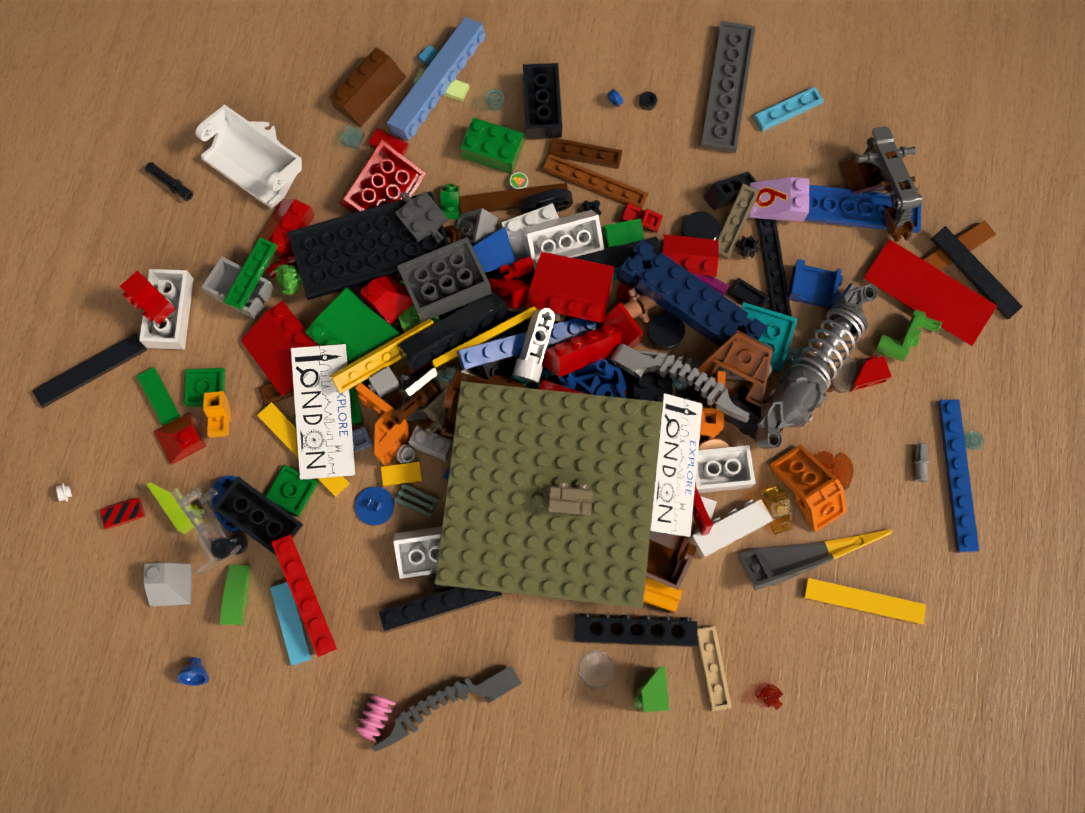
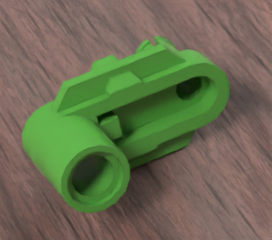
M915 310L902 340L883 335L876 352L904 362L911 346L917 347L919 343V336L922 332L919 329L922 327L938 333L942 322L926 317L925 312Z

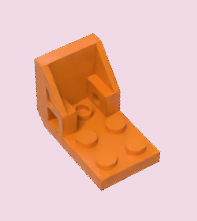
M718 371L713 378L716 383H719V381L723 383L725 388L726 372ZM721 395L716 398L711 406L707 404V408H702L700 444L709 439H716L724 428V413L716 408V401Z
M360 382L355 388L358 392L357 397L368 409L372 407L375 414L380 418L375 423L374 455L380 464L387 466L396 456L398 447L406 444L410 439V428L406 419L400 425L395 424L391 419V415L396 410Z
M801 444L769 464L770 469L794 492L795 501L815 533L847 512L844 488L839 480Z

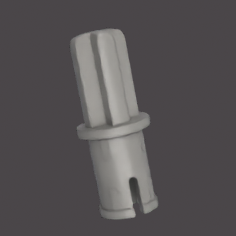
M924 443L916 444V461L913 462L915 464L916 482L928 481L927 469L930 462L928 461V445Z

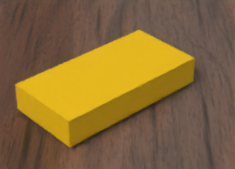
M420 462L381 467L383 487L422 482Z

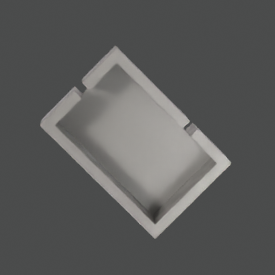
M221 256L202 285V289L208 296L222 303L242 266ZM261 277L243 310L237 311L256 320L264 308L262 303H267L275 291L272 283Z

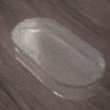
M849 356L847 360L843 361L842 368L837 370V375L833 379L834 390L838 393L847 392L853 383L857 365L855 360Z

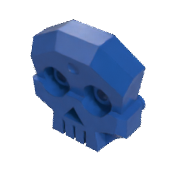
M605 359L598 360L593 364L559 377L560 382L558 385L585 394L605 396L607 393H610V397L626 398L624 394L626 384L621 369L611 365Z

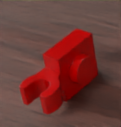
M531 256L521 258L513 263V266H501L500 273L509 272V274L504 275L505 281H510L515 276L520 278L534 271V262Z

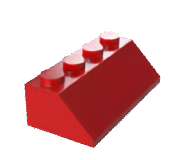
M610 324L604 325L599 329L557 344L545 351L542 365L556 376L561 377L593 364L598 360L612 356L621 343V331Z

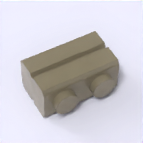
M556 483L555 487H550L549 513L591 516L593 490L589 489L588 485H576V488H568V484Z

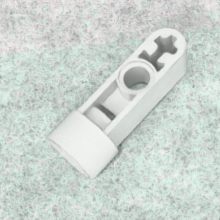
M544 308L533 312L521 355L516 360L512 376L524 381L539 383L543 366H541L555 320L554 312L551 309ZM537 331L540 333L539 341H537L535 338V333Z

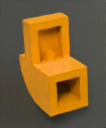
M224 391L204 393L203 411L208 417V437L229 436L231 410L227 396Z

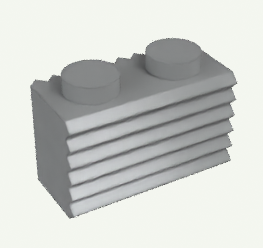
M387 366L386 369L369 377L370 383L367 384L369 390L378 395L379 398H383L399 388L398 380Z
M416 426L409 441L412 448L443 461L448 460L453 448L451 439L448 440V438L441 437L437 433L429 435L426 429L419 428V426Z

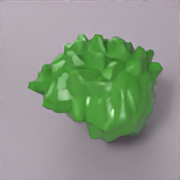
M279 265L274 270L278 284L281 287L280 289L283 290V295L291 296L300 290L302 281L299 270L295 266Z

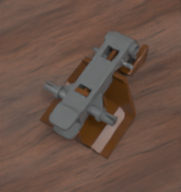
M886 126L877 127L872 130L873 137L868 138L866 141L868 148L864 154L856 155L848 161L840 162V167L852 194L882 189L887 191L885 196H890L892 207H887L884 210L888 234H891L895 242L900 241L901 235L906 241L911 238V231L914 229L911 220V214H913L911 209L917 208L922 204V196L917 192L919 188L914 186L915 176L910 177L903 162V157L915 154L916 148L915 146L908 148L902 146L897 149L890 129Z

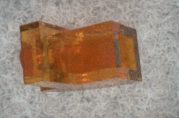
M819 451L814 457L823 466L830 469V472L839 480L844 490L849 488L854 473L853 464L849 457L842 452L833 457V454L829 452Z

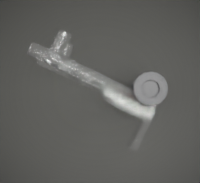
M198 486L185 497L179 488H176L171 493L199 532L196 535L209 559L207 563L194 571L196 575L212 571L233 558L234 555L244 553L247 550L248 541L243 535L237 534L227 539L208 500L218 494L215 488L204 494L200 486ZM198 499L203 509L193 510L189 503ZM200 518H208L210 523L203 524ZM214 531L215 537H212L209 532Z

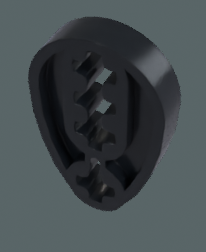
M559 188L534 194L520 201L521 212L526 214L550 204L554 205L556 212L564 211L573 205L572 192Z

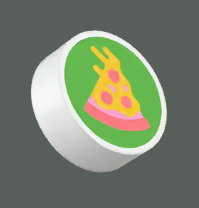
M521 172L514 173L510 177L511 188H527V176Z

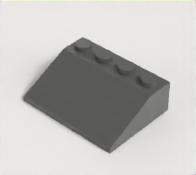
M468 237L397 266L421 323L492 294L490 283Z

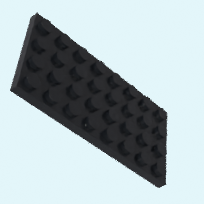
M431 191L427 192L428 195H429V196L432 198V200L434 201L432 192H431ZM401 199L288 231L287 233L308 300L342 291L345 288L369 283L379 277L400 274L397 268L398 265L449 245L443 225L438 229V232L444 237L439 243H437L432 235L417 242L396 216L395 212L406 204Z

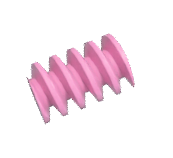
M371 695L370 698L374 703L366 704L370 711L362 712L366 719L359 718L358 721L362 724V727L355 726V729L365 738L377 742L373 736H380L381 733L377 728H384L385 725L381 720H388L385 712H392L388 705H395L396 703L380 695Z

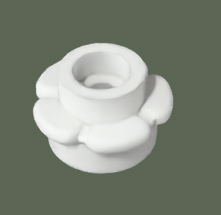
M64 483L56 486L59 501L66 500L68 502V497H72L70 486H65Z

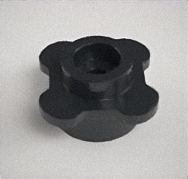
M598 200L593 202L584 201L582 203L584 212L593 208L595 213L599 216L601 215L599 210L600 202Z

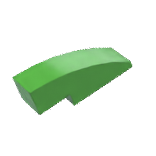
M251 565L229 566L222 599L221 625H245Z

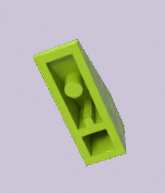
M151 482L146 484L178 532L186 534L204 521L201 516L203 511L197 504L193 505Z

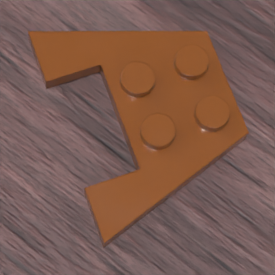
M737 330L696 369L701 374L702 372L706 373L707 377L710 378L713 377L718 366H721L753 382L745 399L761 407L764 401L773 348Z

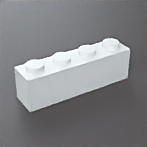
M753 499L744 504V509L738 511L736 508L728 512L727 518L722 520L719 517L711 521L713 527L709 535L702 536L699 528L694 530V535L690 539L693 545H696V550L701 559L773 521L763 501L755 502Z

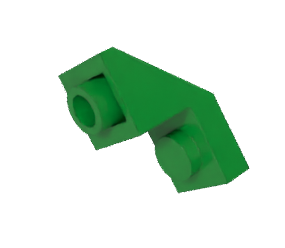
M455 184L441 186L440 209L447 219H458L460 186H455Z

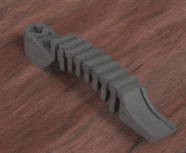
M512 665L477 686L473 685L469 677L464 679L466 685L458 681L454 683L455 686H448L445 688V691L439 690L436 692L437 695L428 696V700L419 701V705L411 706L408 712L403 711L400 713L401 716L395 720V726L390 736L372 748L376 752L408 736L409 733L402 724L404 721L412 733L418 731L419 729L411 716H414L419 724L423 723L425 720L419 711L422 710L425 716L431 715L432 712L428 706L431 705L434 710L439 709L440 707L436 702L438 700L441 701L443 706L447 705L449 702L446 696L448 695L452 702H456L458 698L455 694L459 693L463 701L468 699L467 694L473 692L483 695L487 703H490L522 683Z

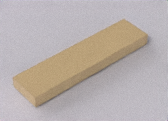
M716 626L698 628V649L710 710L717 711L732 708Z

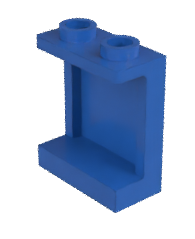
M797 259L791 276L788 293L789 300L830 309L832 298L840 294L838 288L843 281L842 269L837 268L834 272L804 265L805 260Z

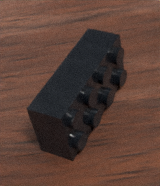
M558 63L523 64L526 139L562 138Z
M644 373L641 378L633 376L632 399L663 402L664 394L673 396L670 374H666L664 378L659 373Z
M239 476L212 508L275 555L276 553L271 542L290 534L294 539L304 526L300 521Z

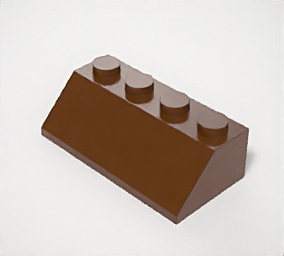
M376 47L330 96L333 107L359 127H362L404 81L406 76L390 56Z

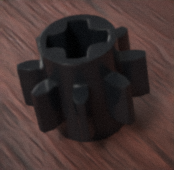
M752 235L747 238L742 236L741 242L739 241L736 244V247L739 248L737 254H741L743 259L749 256L753 258L760 249L756 246L759 241L752 238Z

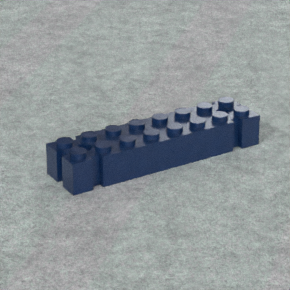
M643 239L635 247L631 256L627 258L617 276L629 284L631 281H634L638 284L636 286L637 290L719 347L737 330L759 340L768 327L756 318L753 321L748 319V312L662 252L659 255L652 252L654 247Z

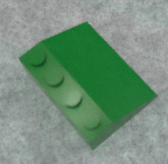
M345 288L305 332L320 346L346 344L347 365L401 335L349 288ZM367 378L366 380H364V381H362V382L365 383V382L369 381V378Z

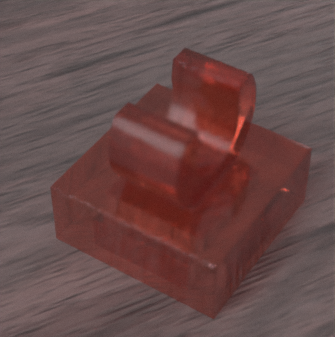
M771 683L755 695L757 700L768 708L771 706L778 710L783 705L779 700L783 693Z

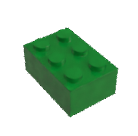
M473 117L461 145V156L463 159L513 174L524 146V133Z

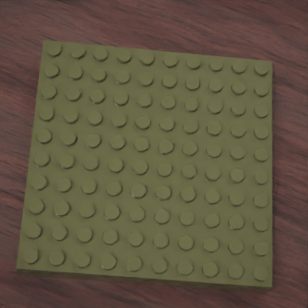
M461 381L435 584L643 608L663 402ZM556 483L568 484V488H576V485H588L589 489L593 490L591 516L549 513L550 487H555Z

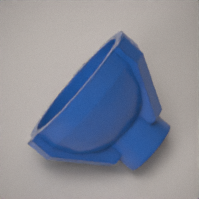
M193 657L189 659L188 665L184 666L178 673V683L189 686H199L208 683L209 676L204 666L201 665L202 660L200 658Z

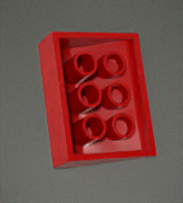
M380 141L375 145L338 203L351 213L401 200L400 195L404 191L412 197L426 173L384 141Z
M541 251L530 286L526 307H535L536 309L549 308L554 313L603 323L615 266Z
M283 300L266 311L240 340L282 397L294 389L291 348L318 346L305 333L306 330Z

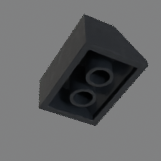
M742 385L731 399V402L749 413V420L743 422L725 413L724 419L738 427L743 434L750 436L756 442L757 422L761 418V407L745 399L749 389Z

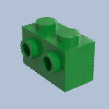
M641 219L613 223L601 227L605 249L645 239Z

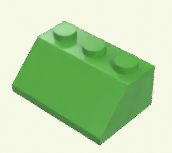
M665 666L653 668L636 689V695H633V707L637 708V712L669 710Z

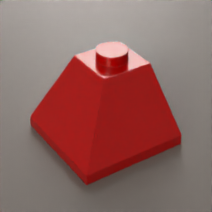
M392 276L373 279L360 291L363 301L390 325L413 304L407 289Z
M190 413L154 431L171 465L206 447Z

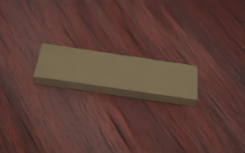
M742 184L717 239L719 240L720 256L727 259L730 258L760 190Z

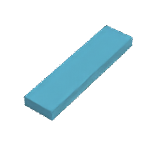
M814 86L755 114L753 119L763 132L822 104L824 100Z
M288 583L270 587L291 666L312 660L301 616Z

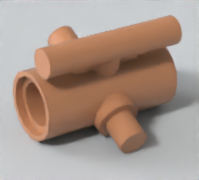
M634 287L628 289L630 301L623 304V306L633 319L639 317L643 323L649 322L648 310L657 305V303L643 293H637Z

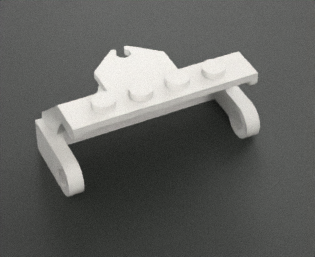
M223 105L196 129L195 135L202 141H207L215 135L212 146L201 155V158L272 209L284 199L296 175L302 170V158L280 144L276 138L274 126L270 130L265 129V127L269 126V122L247 121L235 111Z

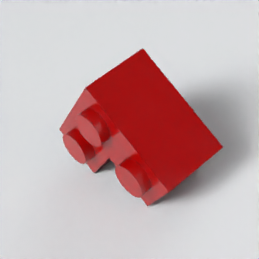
M138 270L120 285L125 291L122 295L137 310L141 307L145 311L142 314L150 322L154 320L159 325L176 310Z

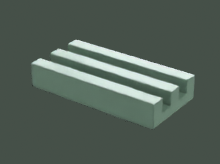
M402 484L394 500L396 503L429 518L438 503V499L406 484ZM405 490L433 502L432 505L404 493ZM405 497L415 503H418L426 508H429V511L427 512L412 504H409L401 500V498Z

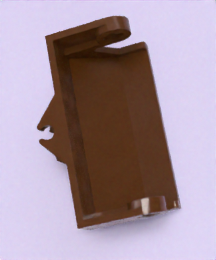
M650 528L646 577L679 590L695 555L696 545L687 543L689 539L687 536L651 531Z

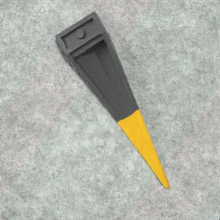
M887 529L816 543L756 548L738 554V559L756 591L770 585L776 586L891 534L892 530Z

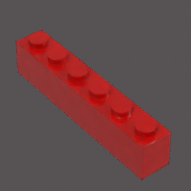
M291 534L271 542L317 657L336 650V644Z

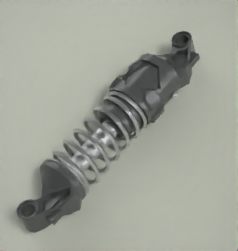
M853 283L849 284L844 293L832 298L831 307L826 314L827 320L821 321V329L815 330V338L808 341L810 348L802 350L803 357L797 358L796 364L784 371L779 379V386L770 393L771 398L769 401L761 404V418L757 422L758 430L756 433V444L759 448H778L782 444L781 428L802 427L806 422L812 420L813 416L811 414L815 408L821 406L827 396L826 391L831 384L830 380L836 377L837 370L842 368L843 361L847 360L849 352L854 349L855 343L860 340L861 335L864 334L868 327L867 319L863 314L862 304L876 299L877 289L873 284L856 287ZM830 323L833 329L831 331L824 329V324ZM819 332L826 334L827 338L825 341L818 338ZM846 335L851 338V341L844 340ZM812 342H819L821 345L819 350L812 347ZM841 343L843 344L845 350H838ZM852 343L851 347L848 349L846 344ZM806 351H812L815 356H806L805 353ZM836 353L839 359H832V357ZM840 353H846L843 358L840 355ZM833 362H840V363H839L838 367H836Z

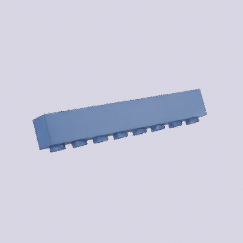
M467 17L462 20L388 120L387 124L392 134L410 141L412 136L417 133L420 125L427 119L431 110L436 107L439 99L446 93L450 84L455 81L458 73L465 67L469 58L474 55L480 43L484 41L486 34L482 23Z

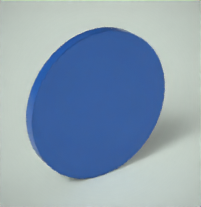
M381 487L365 489L359 494L355 503V510L359 519L371 526H378L387 522L393 515L395 508L392 495Z

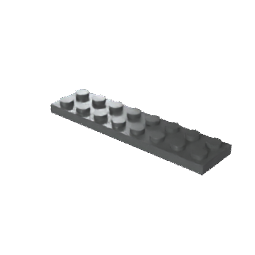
M721 21L701 139L700 147L731 153H736L755 26Z

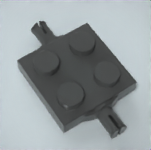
M406 191L401 193L400 197L406 204L395 213L416 241L419 242L431 235L437 243L440 240L442 241L444 237L438 232V229L448 219L428 193L424 191L413 199Z

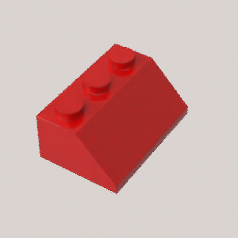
M282 199L257 240L261 237L275 243L277 249L274 255L280 258L288 257L293 250L287 232L309 226L315 216L311 206L297 199Z
M663 234L661 251L664 255L692 274L717 276L719 240Z

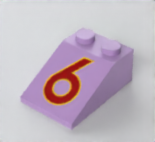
M788 177L750 183V187L760 190L750 211L749 218L804 222L809 213L808 178Z

